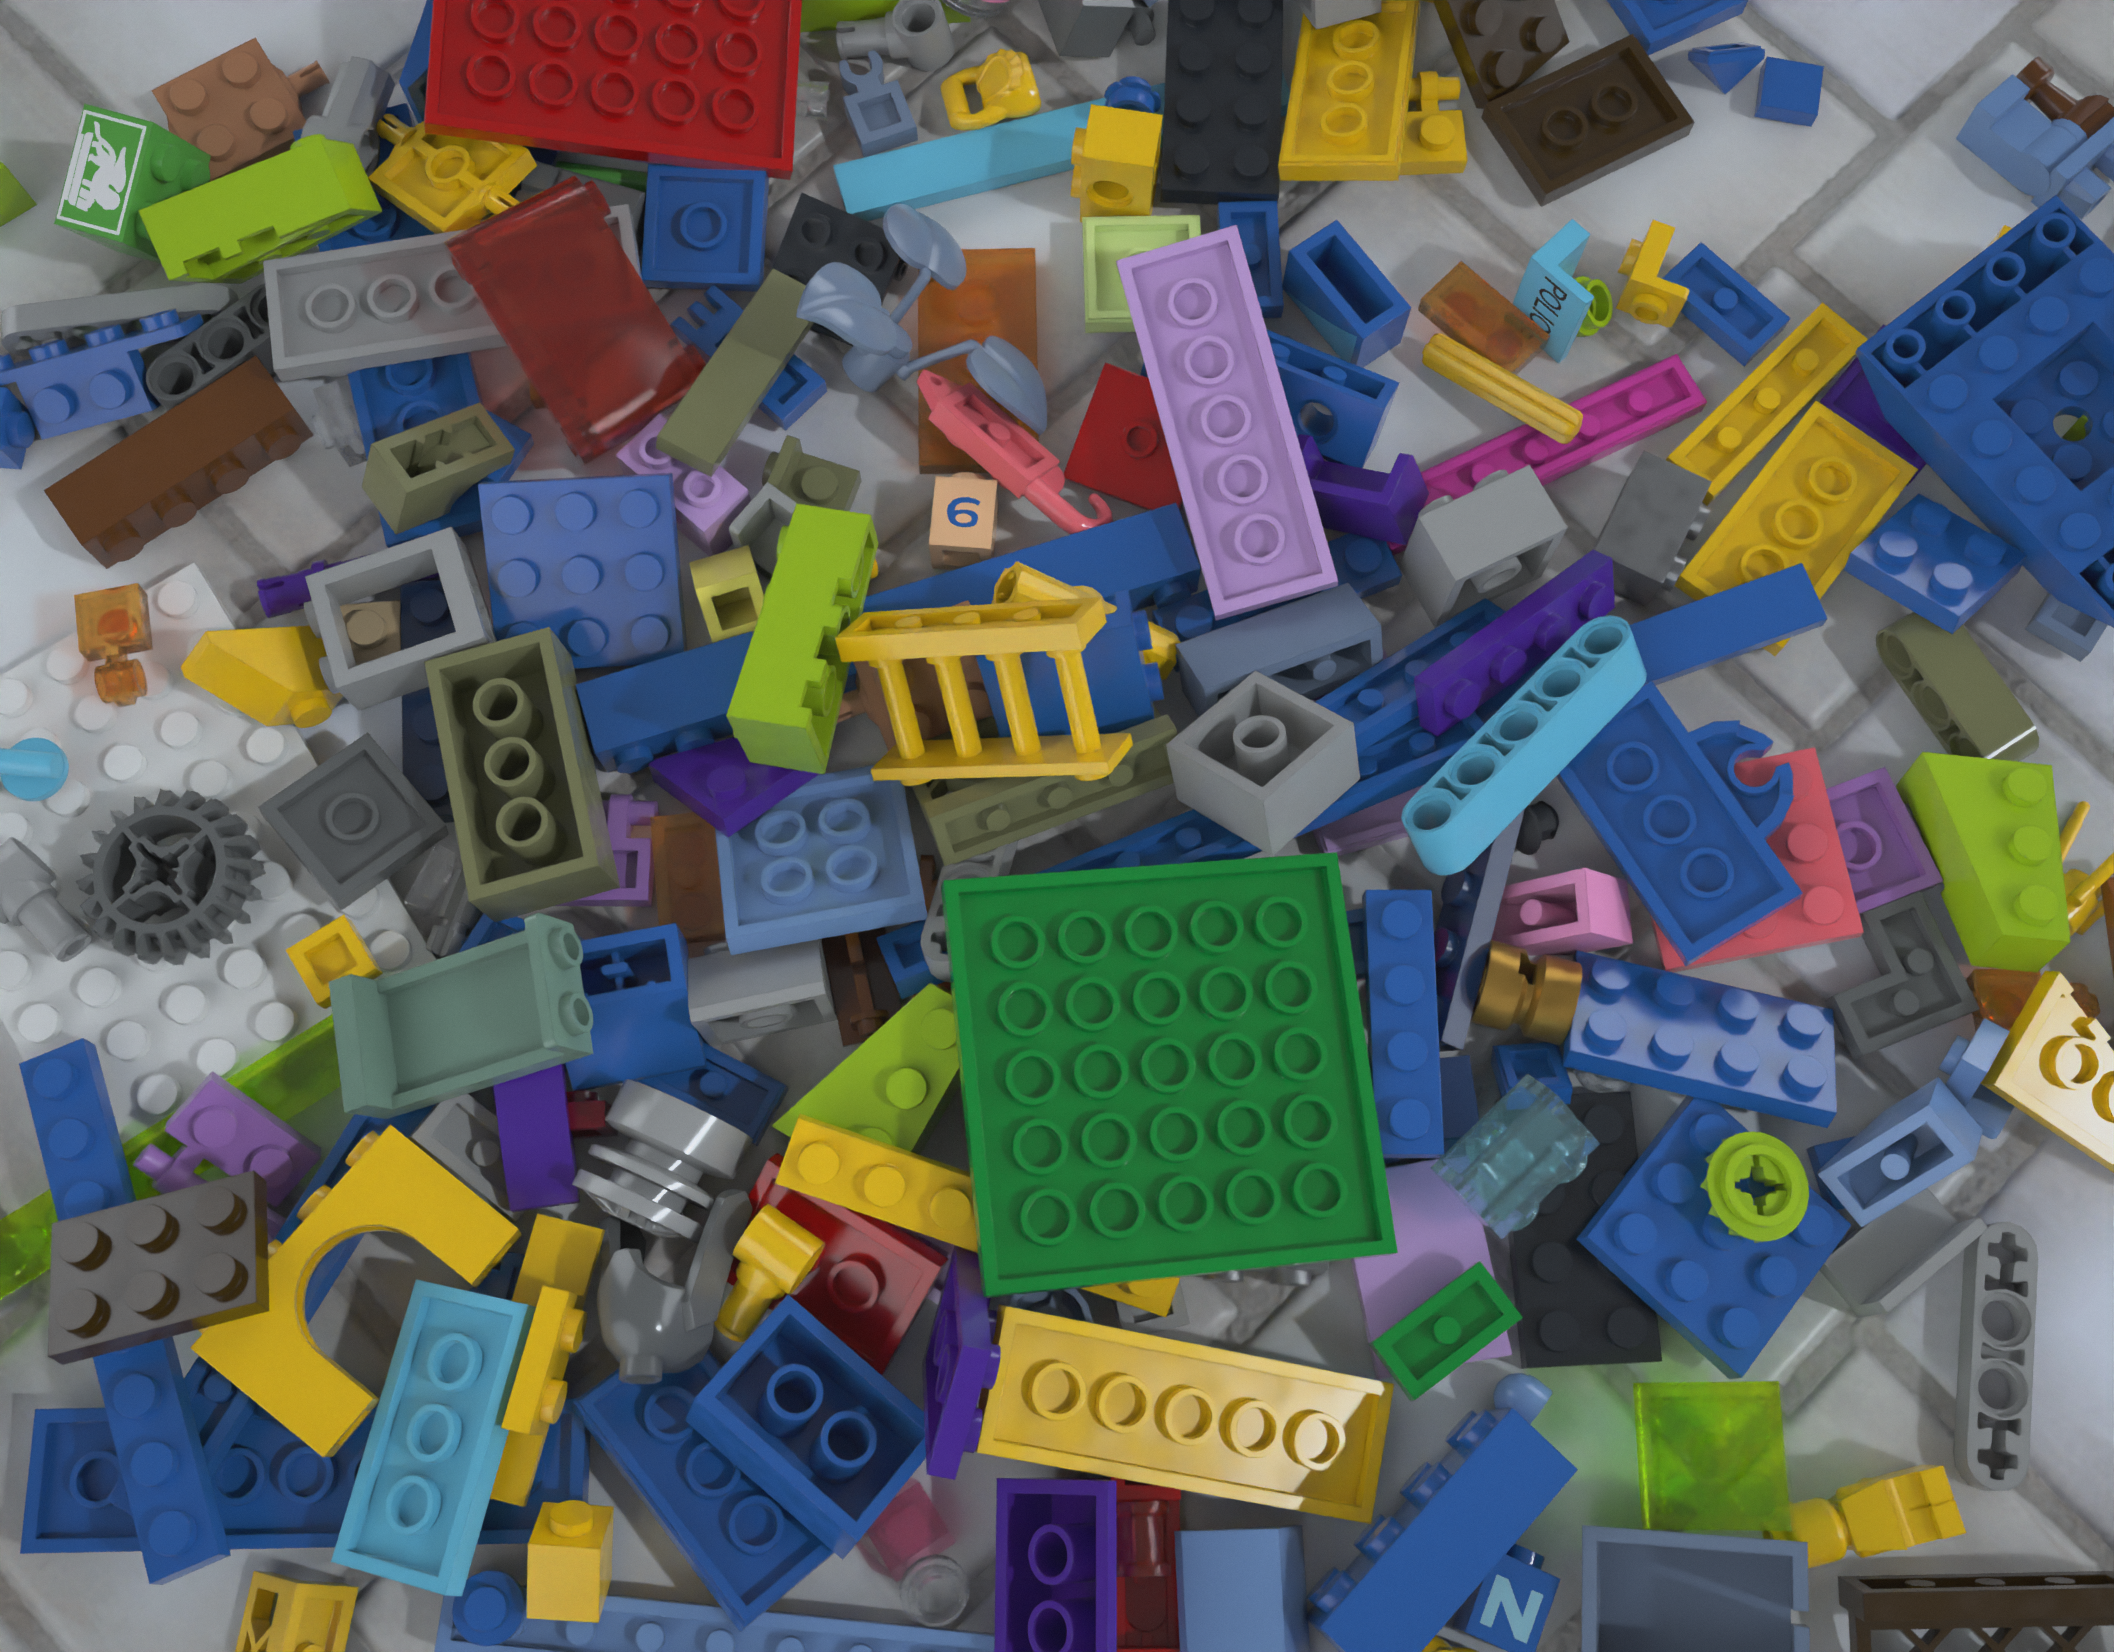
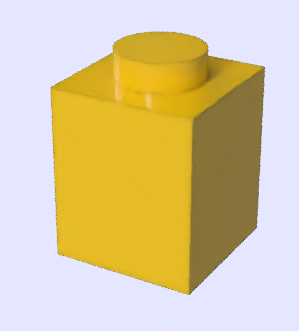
M579 1500L542 1503L528 1542L527 1618L599 1623L612 1579L614 1506L589 1505Z

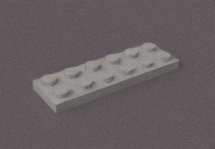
M629 204L263 261L273 369L281 382L648 324L635 229Z

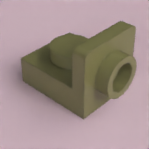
M787 435L780 452L773 451L766 461L762 475V486L769 482L798 504L850 511L862 480L859 470L803 453L800 439Z

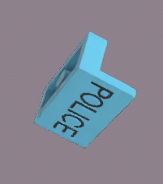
M1574 219L1570 220L1531 256L1507 316L1509 321L1557 363H1560L1567 357L1594 299L1590 292L1572 278L1591 235Z

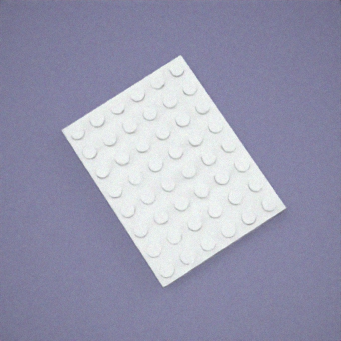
M195 563L190 564L0 675V748L10 749L18 742L29 738H44L58 745L66 754L69 763L68 776L64 785L54 795L41 801L32 802L17 798L7 791L0 777V846L10 837H14L34 852L56 875V879L50 883L57 891L56 900L92 936L91 942L80 954L69 961L61 962L24 925L14 926L10 921L6 924L0 922V1019L23 1061L81 1038L96 1045L127 1165L135 1161L150 1143L157 1147L173 1137L165 1131L167 1121L212 1071L241 1092H245L335 1035L332 1006L324 1009L316 1004L286 952V949L344 914L352 920L383 972L382 975L374 980H379L439 959L426 949L427 938L390 877L340 911L262 816L258 808L260 805L312 771L320 763L295 724L267 727L185 678L181 665L205 631L238 629L204 572ZM160 789L165 791L171 790L180 798L186 790L195 791L202 795L206 802L210 799H218L229 807L230 814H237L248 824L249 829L245 835H251L259 842L261 850L252 859H256L263 864L266 874L249 881V884L254 885L261 891L263 898L253 902L245 901L242 909L250 915L251 923L239 924L234 920L227 928L232 933L233 944L225 945L213 938L210 940V958L200 959L188 951L184 965H172L165 961L164 957H162L158 964L151 965L139 960L137 954L127 957L114 950L113 940H104L92 928L97 920L86 916L80 907L91 895L79 890V886L75 882L93 873L92 869L82 863V859L79 856L98 852L101 844L94 840L92 831L101 830L109 834L116 826L112 821L110 810H120L127 816H130L134 813V796L145 797L155 805ZM197 833L176 834L157 842V844L162 847L170 846L183 837L190 840ZM162 861V865L170 873L167 881L172 884L171 887L183 893L182 889L174 881L177 873L171 870L173 869ZM136 866L134 868L131 878L134 876ZM215 872L209 878L207 884V893L212 885ZM182 907L173 908L161 917L154 914L144 923H165L180 918L188 912Z

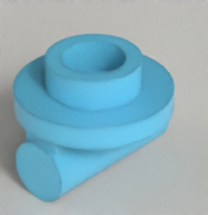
M29 738L18 742L10 749L0 748L1 781L7 791L17 798L32 802L41 801L54 795L64 785L69 771L68 759L64 751L52 741L44 738Z

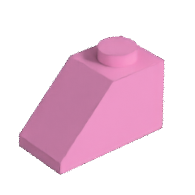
M1581 868L1506 885L1491 940L1524 948L1528 956L1544 954L1575 955L1577 950L1588 953L1633 944L1627 880L1588 868Z

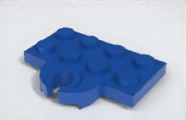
M1651 681L1636 693L1556 777L1684 965L1688 966L1797 901L1803 894L1766 842L1781 827L1795 796L1793 795V773L1788 762L1777 766L1772 779L1765 785L1750 787L1743 784L1735 775L1734 765L1745 758H1762L1772 748L1774 741L1764 733L1741 725V720L1714 721L1688 732Z

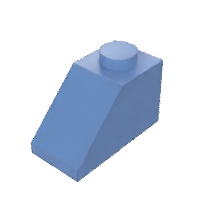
M1937 1077L1883 1111L1823 1165L1817 1174L1856 1222L1863 1227L1975 1160L1983 1129L1942 1080Z

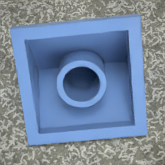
M1302 1525L1174 1531L1180 1652H1310L1309 1626L1306 1619L1308 1610Z

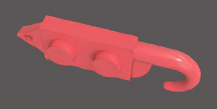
M923 369L916 382L932 411L928 420L945 434L950 443L964 450L987 470L993 480H997L998 485L1011 491L1018 499L1024 496L1059 528L1069 534L1113 522L1112 511L1107 503L1096 493L1090 494L1088 501L1094 508L1097 519L1082 515L1059 495L1065 483L1064 474L1058 466L1060 460L972 383L969 382L961 386Z

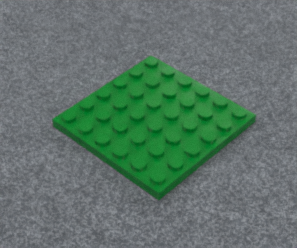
M1337 852L943 880L941 894L980 1277L984 1297L990 1298L1389 1256L1398 1253Z

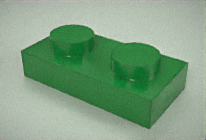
M1478 1261L1371 1341L1369 1346L1408 1399L1415 1401L1523 1317L1481 1261Z

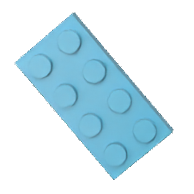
M416 1279L331 1562L441 1595L462 1596L509 1430L503 1429L501 1426L535 1313V1306Z

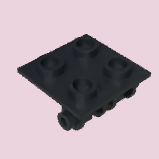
M801 192L771 271L775 269L807 285L809 280L823 266L832 262H840L856 269L873 283L880 295L882 306L892 279L900 282L904 278L909 264L891 247L885 237L883 228ZM814 323L811 327L849 346H854L822 325Z

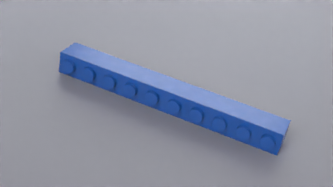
M1173 503L866 596L862 614L864 612L951 607L967 600L970 605L991 604L995 584L1004 569L1012 567L1016 561L1070 586L1083 585L1092 587L1102 595L1105 602L1116 606L1115 592L1128 590L1133 611L1153 605L1161 608L1190 598L1192 593L1197 592L1201 567L1178 505ZM754 631L576 684L594 752L607 773L615 770L619 773L641 771L649 767L648 764L654 758L715 743L714 740L732 735L733 728L726 715ZM854 662L850 664L844 694L857 689L855 684L857 670Z

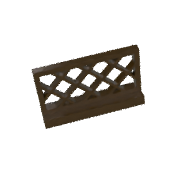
M2114 1571L1838 1576L1839 1605L1848 1610L1850 1652H1872L1871 1630H1899L1914 1645L1909 1652H1934L1944 1638L1953 1629L1968 1628L1984 1643L1978 1652H2006L2004 1649L2023 1627H2038L2054 1642L2046 1652H2078L2075 1647L2093 1626L2114 1625ZM2068 1626L2061 1635L2053 1627ZM1982 1628L1998 1629L1990 1637ZM1911 1629L1929 1630L1922 1638H1919Z

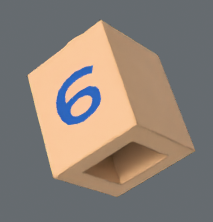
M959 472L951 477H935L929 536L932 569L955 570L994 558L999 508L997 480H986L985 477L972 472Z

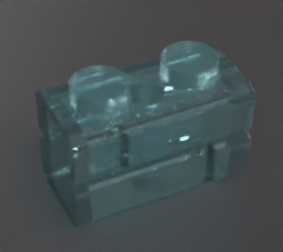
M1526 1074L1431 1167V1170L1482 1224L1502 1240L1510 1231H1517L1529 1225L1539 1211V1203L1559 1183H1568L1583 1172L1587 1165V1156L1599 1145V1142L1575 1117L1574 1113L1557 1094L1529 1074Z

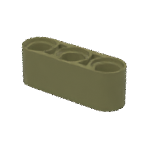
M1912 612L1878 631L1876 647L1879 656L1947 754L2019 762L2037 751L2039 748V736L2033 722L1963 625L1953 634H1950L1917 613Z

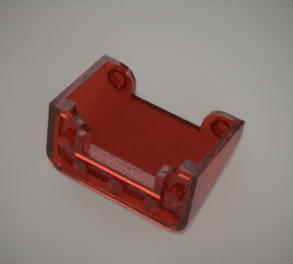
M573 175L465 229L443 243L447 257L461 279L465 280L468 285H472L474 297L479 305H482L548 409L555 424L559 423L562 427L560 430L566 439L565 443L582 468L637 435L659 413L664 418L672 414L706 364L693 344L683 348L608 226L604 217L611 214V210L599 188L592 180L582 184Z

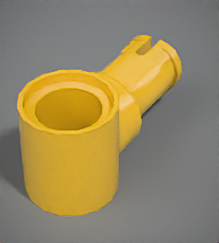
M770 1204L764 1206L751 1221L734 1248L732 1255L740 1260L736 1268L738 1280L722 1305L717 1321L714 1322L717 1330L733 1341L745 1342L753 1334L772 1300L782 1297L785 1292L791 1295L797 1289L824 1249L825 1242Z

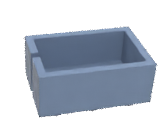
M1582 1525L1581 1652H1810V1627L1806 1624L1791 1623V1609L1809 1612L1808 1542Z

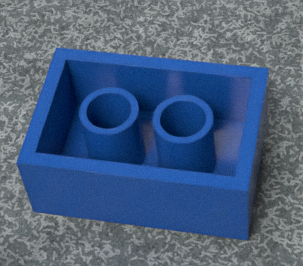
M787 1295L694 1398L685 1419L688 1424L842 1560L926 1459L924 1412L790 1295Z

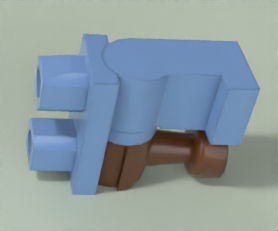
M2038 56L2027 64L2017 76L2012 74L1976 105L1956 140L2025 194L2034 196L2031 203L2037 208L2057 195L2082 220L2099 205L2112 189L2092 171L2098 168L2114 182V107L2108 102L2110 98L2105 96L2093 95L2076 100L2052 84L2050 81L2055 74L2054 69ZM2033 102L2047 116V118L2042 113H2040L2036 108H2034L2030 103Z

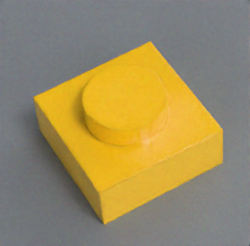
M344 914L286 949L287 954L316 1004L324 1009L331 1006L329 981L350 974L374 980L383 974L354 923Z

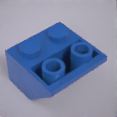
M677 923L581 940L583 959L580 964L584 996L588 1000L593 1013V1026L590 1034L594 1054L565 1063L573 1091H585L622 1084L625 1079L637 1081L707 1067L702 1035L692 1025L688 1007V959L690 957L687 940Z

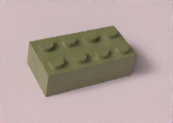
M550 627L424 661L469 902L491 920L498 922L620 888L585 717L576 688L577 679L572 656Z

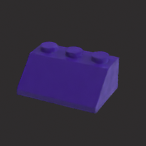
M1065 1477L997 1478L994 1652H1117L1116 1480Z

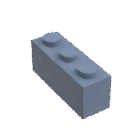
M1349 583L1175 644L1182 692L1198 717L1204 714L1255 670L1311 700L1334 691L1383 661L1381 624Z

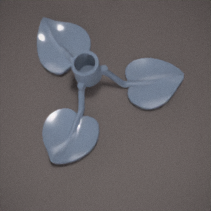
M901 203L891 206L884 215L883 230L891 247L905 262L919 269L916 281L891 315L887 309L881 307V298L873 283L859 271L840 262L829 263L823 266L807 283L802 293L796 316L797 318L822 325L854 345L843 356L842 365L847 376L860 389L873 393L878 391L895 374L905 381L916 371L963 354H968L966 359L967 367L977 383L992 398L1033 429L1039 436L1044 433L1047 427V403L1041 377L1033 363L1019 349L997 336H989L982 342V345L970 339L909 361V352L912 350L913 344L908 333L898 323L927 286L931 277L949 290L956 289L966 277V260L961 248L952 235L935 220L917 212L911 206Z

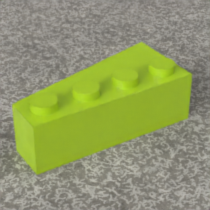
M796 503L789 526L783 525L780 530L777 543V563L771 581L766 587L763 606L726 715L733 728L734 737L738 738L749 762L825 774L851 664V662H841L835 637L862 615L879 543L872 517L869 514Z

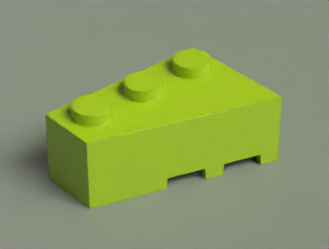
M929 983L778 1119L772 1127L791 1138L799 1114H803L921 1155L961 1084L952 992L943 986Z

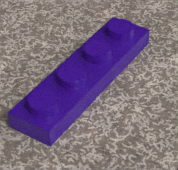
M1593 549L1415 676L1414 684L1420 726L1439 737L1459 721L1470 716L1478 707L1504 688L1515 683L1522 675L1545 658L1555 653L1588 621L1606 616L1608 612L1615 608L1612 558Z

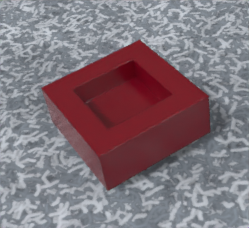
M567 1092L570 1130L574 1139L618 1136V1130L605 1120L612 1106L606 1100H598L597 1092Z

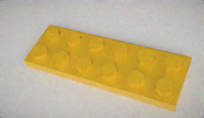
M998 1305L996 1328L992 1344L1000 1345L1001 1347L1000 1364L993 1388L991 1390L981 1389L978 1408L982 1409V1426L975 1452L1367 1524L1372 1523L1394 1389L1393 1383Z

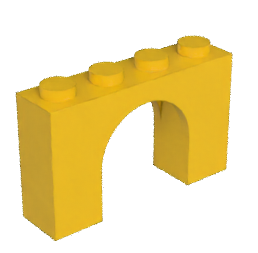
M391 1124L381 1135L371 1131L353 1148L345 1160V1163L351 1169L333 1189L325 1184L307 1199L296 1215L302 1223L283 1244L277 1239L268 1244L269 1311L199 1329L198 1331L202 1335L190 1347V1349L322 1457H333L377 1406L380 1400L374 1393L327 1356L316 1344L309 1331L305 1316L306 1290L312 1273L323 1257L341 1242L362 1233L373 1231L399 1233L422 1244L477 1289L522 1236L516 1226Z

